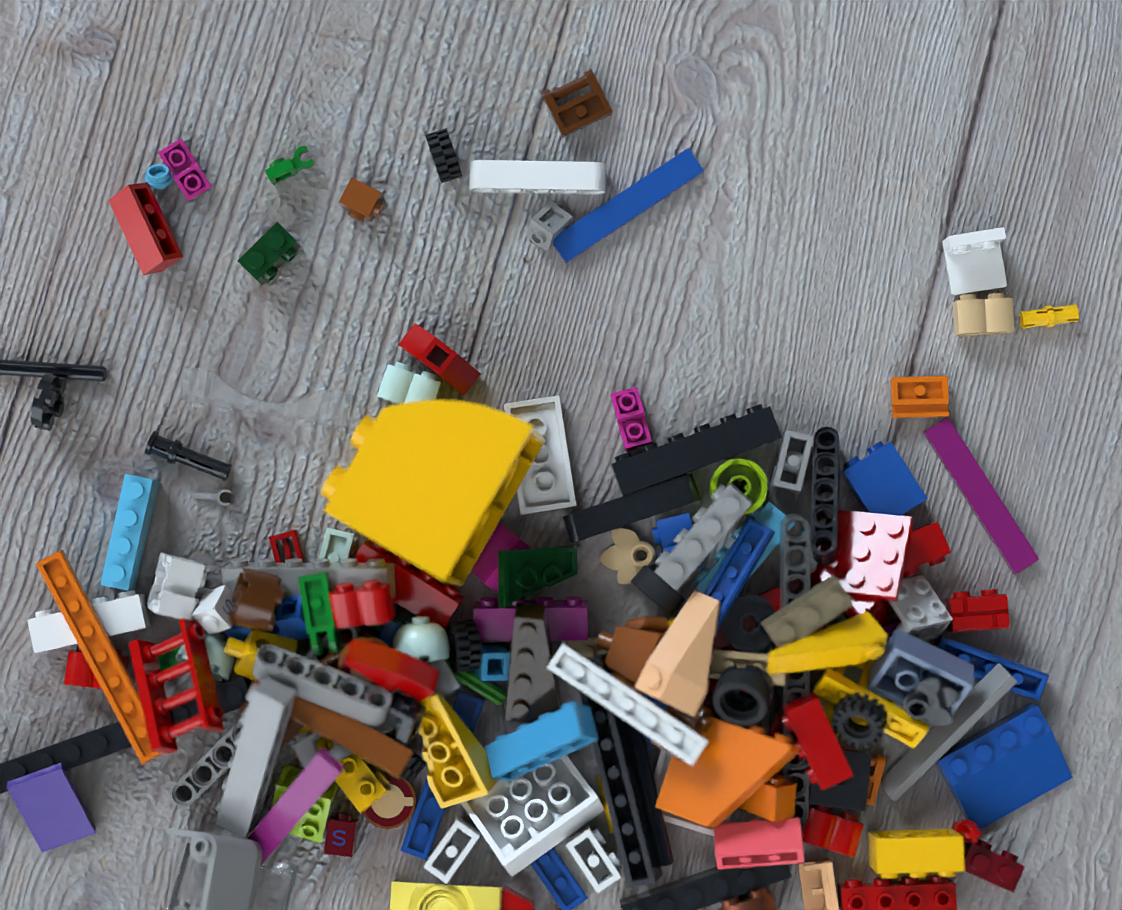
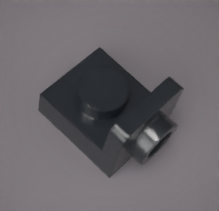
M400 695L388 709L389 713L399 717L396 724L398 733L395 742L404 747L418 734L426 710V706L405 695Z

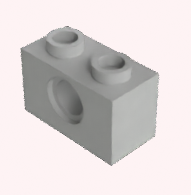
M785 430L782 433L770 482L771 487L795 493L801 492L814 436Z

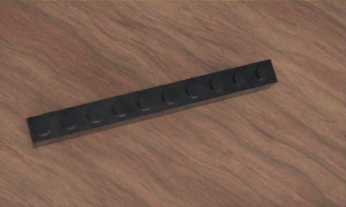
M242 677L215 687L219 706L223 714L239 709L247 701L248 691L252 686L250 679ZM197 699L191 700L170 711L173 726L200 714ZM118 721L0 763V794L8 791L7 782L59 763L63 764L65 770H69L133 746Z

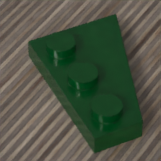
M577 546L498 550L499 607L506 608L511 606L513 602L521 598L526 599L534 595L536 591L545 587H551L577 575Z

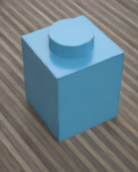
M501 643L481 644V666H479V670L473 671L474 674L481 681L509 680L510 652Z

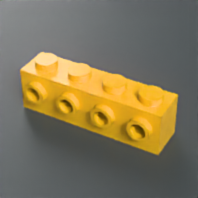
M304 726L298 733L301 735L309 730L312 734L315 732ZM323 737L318 741L317 749L320 751L324 748L329 752L333 748L334 742ZM352 753L339 761L345 768L336 777L335 781L360 813L367 810L390 791L387 786L390 783L387 776L380 769L376 771L370 762Z

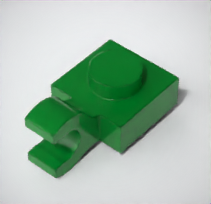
M306 146L298 147L292 159L288 158L285 160L280 158L269 164L270 168L266 169L265 172L273 186L298 174V171L311 168L315 164L313 159L305 162L301 161V155L308 152Z

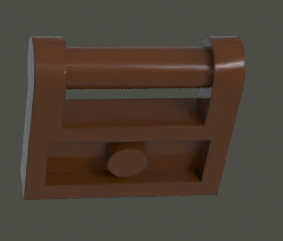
M591 69L584 72V76L555 90L549 91L548 89L541 93L562 138L612 115L611 107ZM586 86L590 87L591 92L562 106H557L555 101Z

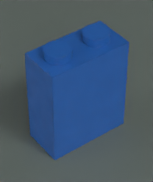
M881 441L866 449L869 453L862 459L855 456L843 464L845 470L840 472V475L865 513L901 516L928 499L891 441L884 445Z

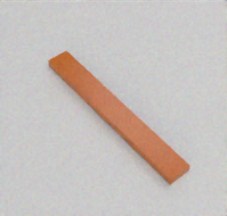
M59 550L35 563L140 762L143 765L162 755L163 753L151 751L139 692L64 551Z

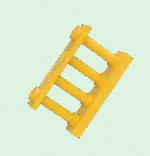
M875 660L854 664V666L863 670L858 684L844 677L847 665L834 667L833 670L828 668L816 683L813 693L835 705L838 704L841 698L844 699L847 694H850L852 698L854 693H860L861 698L864 697V694H868L869 700L872 701L875 697L878 699L877 706L883 704L885 707L884 711H887L885 733L913 749L926 735L929 728L928 723L910 717L906 711L895 706L894 701L886 697L881 698L867 689L869 668ZM858 717V718L862 719L863 721L869 723V722H868L867 720H865L864 718Z

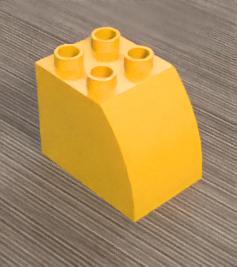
M426 400L389 406L381 410L377 419L366 415L358 424L350 442L351 446L358 449L357 454L347 470L340 465L336 466L323 485L321 495L329 500L324 512L439 579L462 587L546 440L534 426L508 413L484 405L462 401Z

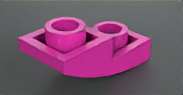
M182 137L158 151L159 156L169 168L170 173L172 172L173 179L188 201L212 187Z
M634 387L610 394L625 452L652 444L638 388Z

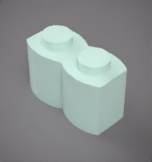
M396 362L395 366H387L377 397L395 404L437 400L442 383L437 381L438 376L422 371V374L418 375L411 372V366Z

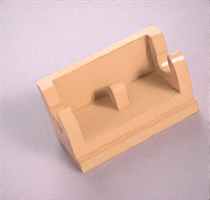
M826 858L798 863L804 910H839L832 862Z

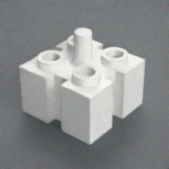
M160 552L155 570L154 584L151 585L146 607L160 615L191 620L199 603L198 598H201L205 591L211 590L203 587L207 577V572L204 571L205 565L191 559Z

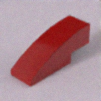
M353 639L350 642L344 663L391 693L398 688L420 703L434 694L439 670L409 654L387 646Z

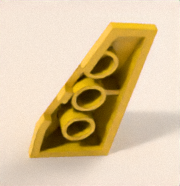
M439 692L432 694L420 703L426 706L419 734L423 738L424 750L422 753L424 760H427L429 770L427 775L428 784L442 809L489 794L499 779L492 778L486 750Z

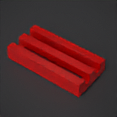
M296 529L269 537L275 563H283L277 540H282L286 559H293L288 537H292L297 558L302 559V563H306Z

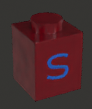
M337 812L336 816H331L327 823L324 854L353 857L356 848L359 819H352L353 814Z

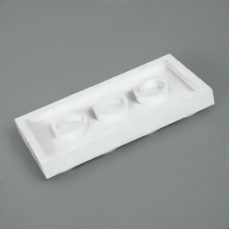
M559 395L504 404L505 413L534 426L546 440L517 490L521 515L575 507L576 500Z

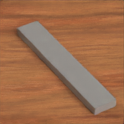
M1000 663L966 695L952 715L953 724L945 726L935 725L914 749L912 748L881 778L880 785L891 799L896 802L1017 683L1016 679Z

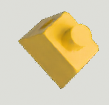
M252 630L244 642L229 637L224 647V653L237 657L234 671L237 674L255 681L253 669L257 651L260 647L273 645L295 654L298 640Z

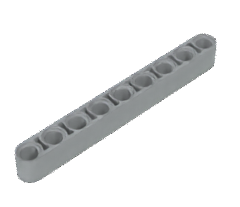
M360 626L347 627L352 631L353 639L362 634ZM342 628L336 629L339 635L340 647L349 643L348 641L343 640L340 635V631ZM326 635L322 639V645L329 648L328 636ZM312 650L304 657L317 663L322 659L321 655L314 656ZM240 721L173 786L171 799L176 805L181 807L191 805L229 769L228 763L230 759L222 755L221 747L227 746L230 748L232 755L236 752L237 746H234V742L243 726ZM202 766H207L211 769L212 778L203 776ZM183 785L188 786L192 790L191 798L183 795Z

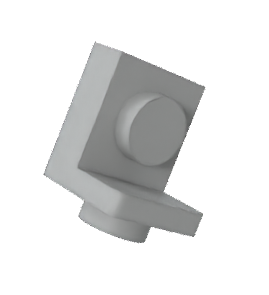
M550 201L531 219L526 236L534 244L548 251L552 247L554 238L571 223L573 216Z

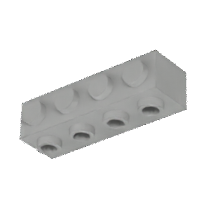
M731 482L726 487L722 484L711 496L714 500L707 509L702 506L692 518L695 521L694 525L689 530L683 528L673 540L677 543L670 552L665 549L655 561L658 565L655 573L676 591L752 504V500Z

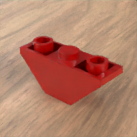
M414 323L398 344V346L463 396L466 395L481 375L459 354L416 323Z

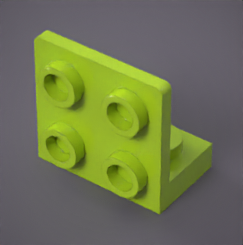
M285 764L276 784L272 808L304 769ZM335 780L289 834L319 843L322 842L330 807L338 789V784Z

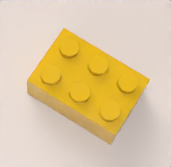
M953 829L867 831L868 865L877 874H881V878H898V873H910V877L921 878L927 877V872H938L939 876L952 877L956 876V872L964 871L963 836Z

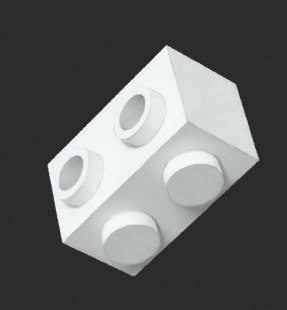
M590 825L568 838L566 840V847L596 892L599 893L621 878L619 868L622 867V864L614 852L608 854L603 845L606 843V840L599 829L592 830Z

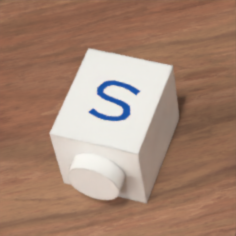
M226 585L205 591L192 615L209 635L230 629L232 624H229L230 610L235 611L236 607H234V602H231L233 593Z

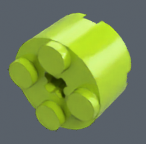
M732 459L720 465L713 472L708 486L710 497L721 484L726 487L733 481L736 483L742 481L744 483L742 490L752 500V504L742 515L754 512L765 501L768 489L767 477L761 467L753 461Z

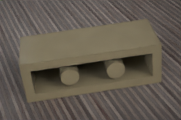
M831 575L760 623L776 647L781 648L804 638L854 605V602L841 582Z

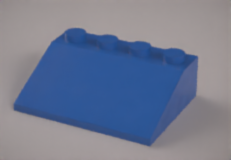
M1031 703L955 744L935 763L965 818L973 821L980 830L1073 778L1050 726L1038 705Z

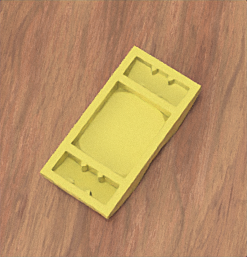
M392 881L390 910H501L502 887Z

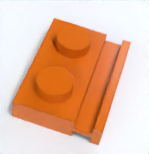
M948 376L890 378L891 419L949 416Z

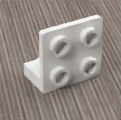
M1004 227L952 235L942 241L950 290L953 296L1007 286L1000 242L1006 239Z
M922 575L902 579L898 601L888 600L902 621L896 629L898 628L924 642L937 640L953 620L926 578Z

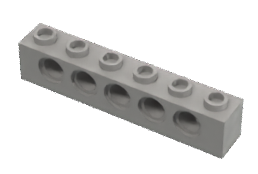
M444 659L425 661V663L439 670L434 694L439 692L445 699L460 689V685ZM398 688L391 693L389 692V694L391 695V704L393 696L398 693H403L407 697L410 696L404 693L403 691L399 690ZM388 712L386 720L380 725L373 726L364 722L361 723L384 735L396 728L399 717ZM310 730L295 738L297 743L292 746L304 768L320 752L317 749V743L323 738L322 735L316 732L312 734ZM336 743L328 752L337 761L352 754V752Z

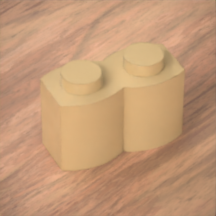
M1004 293L988 294V299H977L976 294L961 295L960 300L953 302L954 336L1000 335L1014 332L1013 298H1005Z

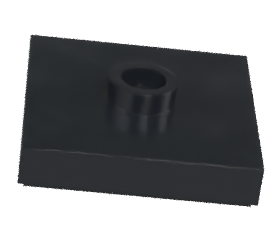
M842 750L853 776L824 790H821L817 783L811 784L810 782L809 804L865 811L872 754Z

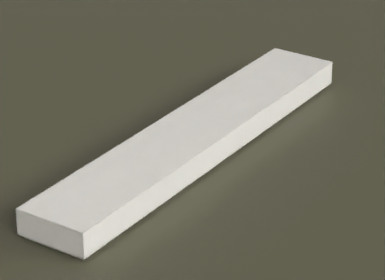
M564 643L547 667L692 766L709 742Z

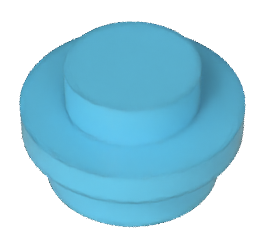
M155 164L146 171L145 182H148L151 188L164 189L173 181L172 172L170 173L166 165Z

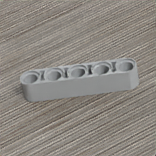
M264 645L257 651L253 674L258 681L261 682L267 676L296 690V696L369 725H380L386 720L391 704V695L385 689L277 646Z

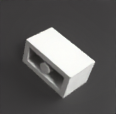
M458 816L425 862L424 868L447 884L479 839L481 832Z

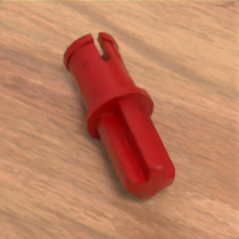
M960 819V821L956 820L952 825V829L963 836V842L977 843V837L982 836V831L978 829L973 821Z

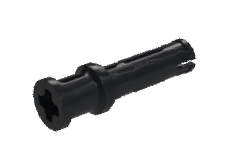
M153 431L145 448V454L147 455L155 454L167 459V463L170 464L179 462L220 478L223 481L227 480L232 468L231 464L183 447V443L177 439L172 441L159 436L157 431Z

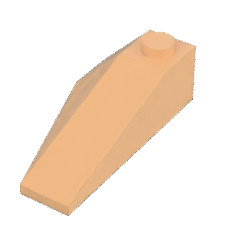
M694 590L648 659L635 686L636 689L690 716L696 717L708 692V673L713 659L711 652L713 638L716 636L720 601Z

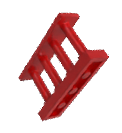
M186 618L180 619L179 623L182 633L156 645L153 642L140 639L128 643L152 752L170 754L177 751L176 738L201 726L206 730L218 732L225 730L223 711L219 706L204 641L205 632L198 621ZM184 645L188 660L161 672L159 656ZM191 672L194 687L167 698L164 688L165 682ZM197 699L200 714L173 726L170 715L171 709Z

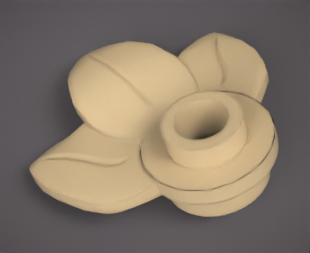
M617 528L611 531L615 545L605 550L599 560L607 568L618 570L617 580L619 584H630L631 580L644 565L650 567L654 563L655 551L649 543L640 541L634 531ZM644 550L647 557L644 561H639L636 558L637 551Z

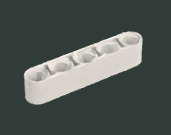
M474 160L470 162L469 190L482 193L603 194L606 192V164L600 162Z

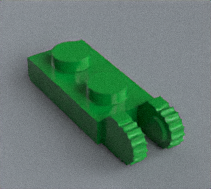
M323 572L298 577L307 634L310 635L314 656H320L323 653L322 639L319 632L327 631L329 648L332 653L339 652V635L336 630L338 628H335L329 593L332 592L329 573Z

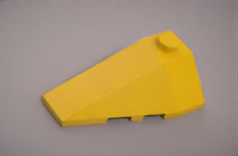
M867 611L769 652L767 671L771 675L854 665L867 660H875L884 654L887 634Z

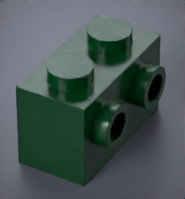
M276 222L237 261L263 285L265 282L268 283L279 273L278 269L285 262L289 263L297 256L301 245Z

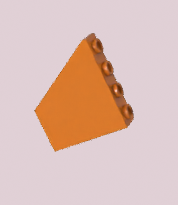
M713 710L711 716L713 720L710 728L705 733H701V736L709 742L693 766L686 761L671 757L655 807L705 827H717L799 753L800 747L791 744L792 738L777 733L775 738L765 735L766 729L755 725H749V728L734 725L724 719L714 717L715 711Z

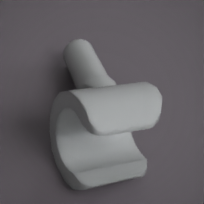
M223 489L219 493L194 492L193 498L218 501L222 506H229L231 503L220 501V495L224 492H232L227 489Z

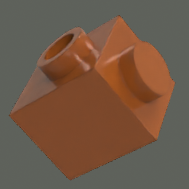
M352 177L339 200L341 207L349 211L348 215L360 222H363L364 219L371 222L374 216L379 217L385 202L382 201L384 197L380 191Z

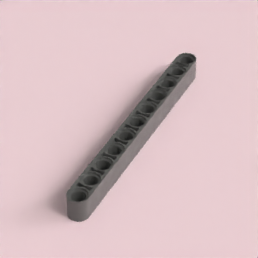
M788 514L782 519L780 524V609L810 590V525L807 520L798 514ZM794 521H800L802 525L801 531L796 535H790L789 525ZM796 549L800 550L802 554L801 559L797 563H790L788 559L790 552ZM794 578H800L801 587L797 591H789V582ZM810 670L800 671L794 676H790L787 673L786 685L779 686V734L792 738V745L797 739L794 732H787L781 717L785 716L782 707L789 704L788 696L793 692H800V698L809 694ZM798 756L779 770V775L785 776V780H789L794 776L800 777V782L796 786L795 804L800 805V810L794 814L793 818H800L801 825L807 820L809 814V778L805 771V768L809 767L805 757L800 759Z

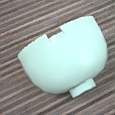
M412 617V623L401 626L393 639V649L409 654L419 660L429 659V661L449 658L448 636L439 624L429 622V617Z
M219 632L210 635L205 634L204 641L213 679L228 681L235 661L234 656L224 653L225 636ZM184 645L180 647L175 658L178 663L188 660Z

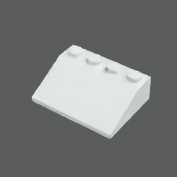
M567 755L512 781L498 780L489 794L461 802L511 877L604 811L599 798Z

